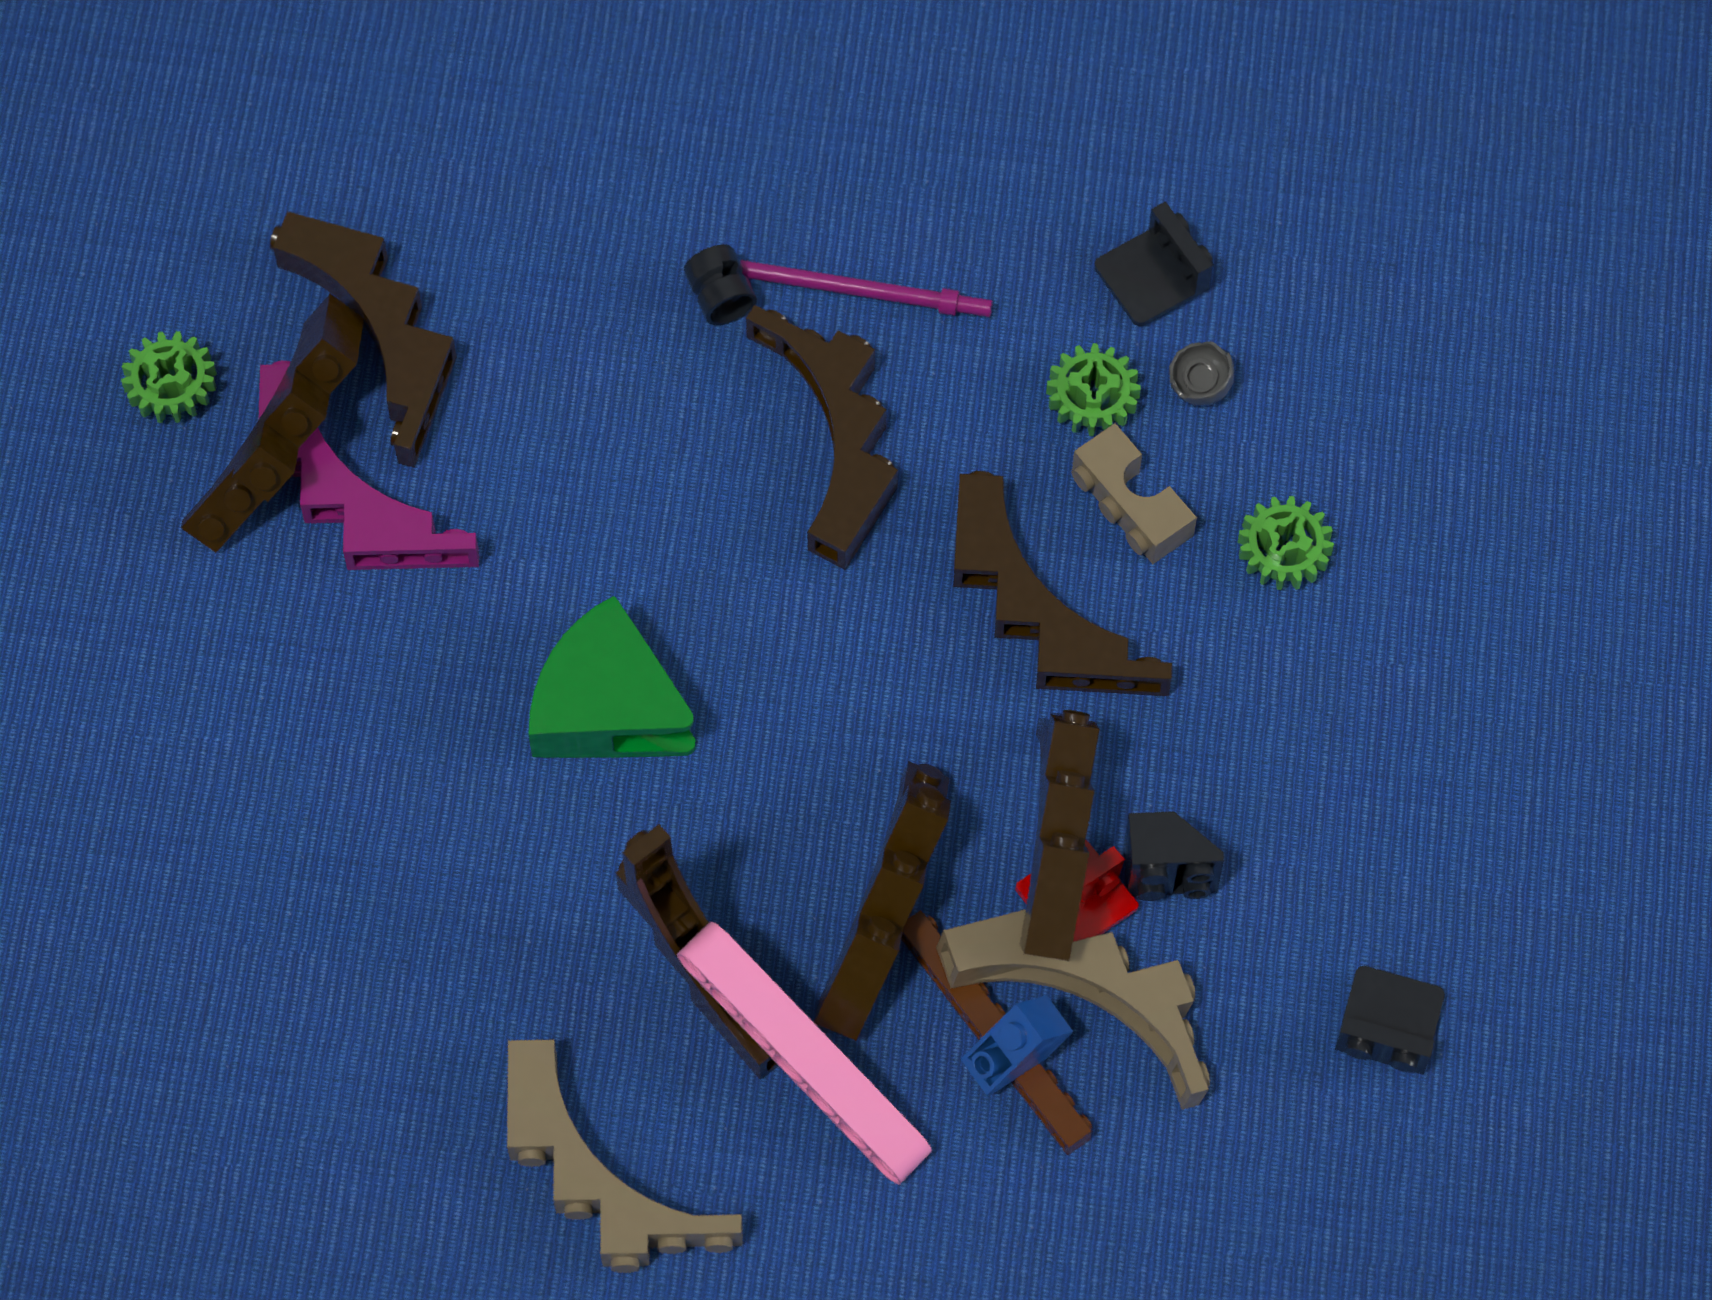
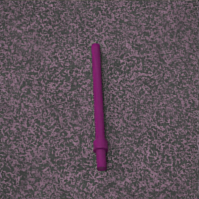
M740 261L743 267L742 275L750 279L939 309L938 313L956 316L957 312L990 317L993 300L960 295L959 290L942 288V291L938 292L752 261Z

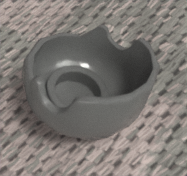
M1212 341L1187 345L1176 352L1169 366L1172 389L1182 400L1195 406L1212 405L1227 395L1234 383L1235 369L1230 353H1227Z

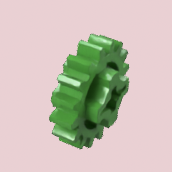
M162 331L158 332V342L151 343L146 337L141 339L144 347L141 352L136 349H130L129 354L133 363L122 364L125 378L121 379L124 392L128 393L129 404L131 407L139 405L142 417L146 418L152 412H155L157 422L162 423L166 415L172 414L174 421L178 423L181 420L182 412L187 411L188 414L194 417L197 415L194 405L200 403L207 406L210 403L206 391H216V383L213 376L217 375L214 361H210L211 356L208 348L199 349L196 337L193 336L185 343L183 342L181 332L176 331L172 340H166ZM193 364L197 368L196 380L192 379L191 366ZM143 374L146 375L148 379L146 381L147 388L145 390L141 386Z
M1093 343L1091 352L1085 353L1082 347L1078 345L1075 346L1073 358L1062 353L1060 355V366L1052 365L1050 368L1051 380L1047 381L1046 394L1051 395L1048 407L1050 410L1059 409L1057 421L1060 424L1068 419L1073 421L1072 432L1076 433L1081 426H1086L1089 436H1094L1096 427L1102 426L1103 430H1106L1113 425L1114 421L1121 426H1125L1127 424V413L1135 414L1138 401L1135 399H1139L1141 385L1136 384L1138 371L1137 369L1127 370L1129 365V358L1127 356L1116 360L1114 358L1115 348L1110 347L1103 354L1099 353L1098 344ZM1092 380L1095 381V388L1097 389L1095 399H1092V391H1090Z
M1275 496L1271 497L1268 509L1258 503L1255 505L1254 516L1245 515L1242 525L1244 529L1239 530L1237 543L1242 545L1238 556L1241 560L1250 559L1246 569L1248 574L1255 573L1256 571L1262 573L1260 584H1266L1271 578L1276 580L1277 590H1282L1285 581H1291L1292 586L1296 590L1300 589L1303 577L1314 583L1318 574L1317 569L1326 571L1329 562L1327 556L1332 555L1334 543L1328 541L1331 539L1333 530L1332 526H1322L1325 517L1323 512L1314 515L1309 513L1311 502H1305L1300 508L1295 506L1294 496H1289L1287 504L1280 505L1279 500ZM1305 529L1310 533L1312 539L1306 536ZM1291 535H1293L1292 541L1287 542V544L1283 545L1281 549L1278 551L1279 545L1284 544V542L1288 541ZM1259 547L1265 550L1266 557L1261 553Z

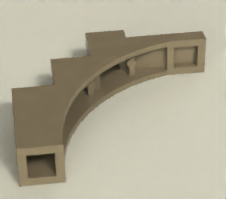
M1026 909L943 931L936 949L951 989L981 982L1012 981L1048 986L1074 994L1115 1016L1152 1049L1167 1069L1182 1110L1198 1106L1209 1090L1210 1077L1206 1065L1203 1061L1197 1060L1194 1052L1192 1027L1187 1019L1182 1020L1194 1002L1195 988L1190 975L1183 973L1179 960L1127 973L1129 971L1128 956L1123 946H1117L1112 932L1073 942L1069 961L1024 954L1020 946V939Z
M508 1040L507 1149L510 1161H518V1164L522 1166L534 1167L544 1165L546 1160H554V1205L556 1214L564 1213V1216L569 1219H587L592 1217V1213H600V1254L603 1267H611L612 1271L619 1273L636 1272L639 1270V1266H649V1248H658V1251L661 1253L676 1254L686 1251V1247H705V1250L708 1252L723 1253L733 1250V1246H743L742 1215L694 1216L677 1211L648 1199L628 1187L608 1171L579 1136L567 1113L558 1084L555 1040Z

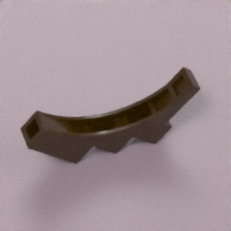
M329 294L303 324L301 337L290 365L272 399L223 473L182 520L181 529L216 553L262 501L266 500L268 502L295 473L299 447L325 420L331 392L357 365L364 323L362 316L332 294Z
M754 305L746 317L747 338L783 356L799 372L818 400L828 423L834 450V466L823 505L807 531L808 551L846 570L898 489V469L887 458L878 454L870 455L886 429L887 409L883 408L882 404L874 397L867 394L859 395V392L875 369V349L871 348V345L865 339L857 335L848 336L837 330L831 341L827 343L816 331L811 329L802 330L789 323L781 313L771 309L766 311Z
M1063 710V714L1051 713L1050 719H1038L1036 736L1040 742L1041 753L1039 809L1030 886L1020 939V946L1024 954L1065 961L1070 960L1089 859V851L1085 846V840L1095 792L1090 784L1100 731L1096 722L1089 721L1090 714L1080 711Z
M908 761L904 769L895 808L877 862L846 941L818 1001L814 1024L853 1040H857L899 952L902 930L924 886L927 864L949 819L951 800L947 799L950 778L944 776L939 769L932 765H917Z
M660 824L649 832L642 830L627 842L625 850L622 852L623 861L616 872L618 890L653 929L655 946L689 984L691 1001L761 1080L779 1065L686 970L677 957V953L709 922L696 903L673 856L671 836Z

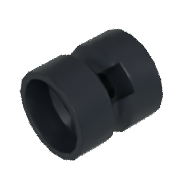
M715 245L703 249L692 256L685 264L684 274L692 291L698 295V304L710 325L719 326L735 322L746 316L753 306L757 304L756 294L749 279L742 275L743 267L734 248L730 245Z

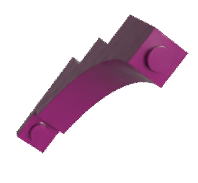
M277 361L272 365H260L259 419L276 392L291 361ZM318 427L299 447L295 473L291 477H301L300 506L305 524L344 523L343 553L347 570L479 567V548L476 533H468L461 529H450L442 534H435L432 512L408 506L370 487L337 458L324 440Z

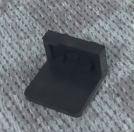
M1165 201L1151 209L1149 230L1098 257L1095 260L1094 269L1132 323L1142 327L1208 291L1214 263L1207 248L1202 244L1197 245L1190 235V229L1185 218L1179 212L1174 213Z
M1360 966L1354 975L1335 1050L1344 1052L1356 1059L1373 1060L1387 1064L1402 1072H1415L1424 1075L1434 1045L1433 1038L1445 996L1443 989L1436 985L1372 967Z

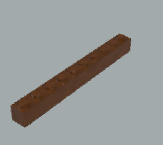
M920 910L907 919L902 930L901 940L976 1038L980 1040L1005 1015V1012L998 1003H992L988 997L989 992L982 982L950 988L936 949L941 938L937 931L939 929L938 925L930 915L926 917ZM1039 1063L1011 1082L1067 1156L1091 1140L1092 1125L1084 1114L1079 1115L1074 1109L1075 1103L1066 1091L1061 1092L1056 1085L1058 1083L1056 1077L1049 1069L1045 1071Z

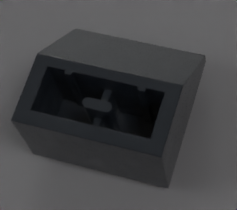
M1174 811L1128 814L1123 848L1126 888L1132 896H1138L1140 900L1155 901L1164 898L1165 895L1183 894L1188 899H1201L1208 897L1210 893H1217L1224 864L1223 851Z

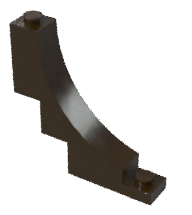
M287 211L282 226H275L270 240V249L274 250L277 267L298 274L318 284L364 318L363 325L375 342L386 371V401L390 420L396 421L390 443L395 447L398 463L414 468L457 358L454 339L450 336L415 327L422 309L419 287L381 277L388 259L383 237Z
M986 471L960 474L953 587L997 590L994 638L1038 640L1036 689L1169 696L1172 663L1162 662L1154 657H1141L1136 661L1128 660V638L1107 631L1087 621L1066 607L1035 576L1023 558L1009 525L1004 501L1003 476H994Z

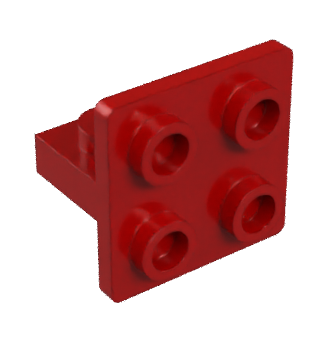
M1085 840V846L1089 851V859L1073 942L1102 935L1138 909V902L1120 881L1119 875L1125 859L1114 846L1099 855L1090 843ZM1031 874L1017 882L1015 891L1026 904Z

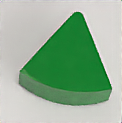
M612 596L579 618L553 648L538 678L529 717L528 735L532 757L621 758L688 756L696 748L695 738L690 731L694 723L693 713L617 598Z

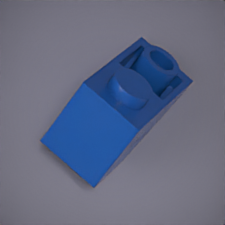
M1047 995L1016 1003L961 1058V1061L987 1096L992 1095L1044 1061L1074 1031Z

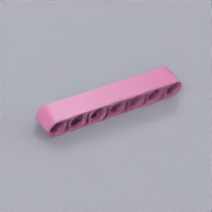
M709 922L677 953L679 961L686 970L888 1179L900 1185L932 1152L931 1146L924 1137L719 925Z

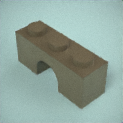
M1114 423L1074 451L1071 473L1076 484L1084 492L1090 491L1099 501L1098 505L1104 517L1112 524L1117 522L1124 530L1126 540L1133 551L1138 555L1144 554L1154 564L1194 536L1197 517L1170 486L1157 495L1150 497L1138 496L1127 488L1125 484L1140 473L1142 453Z

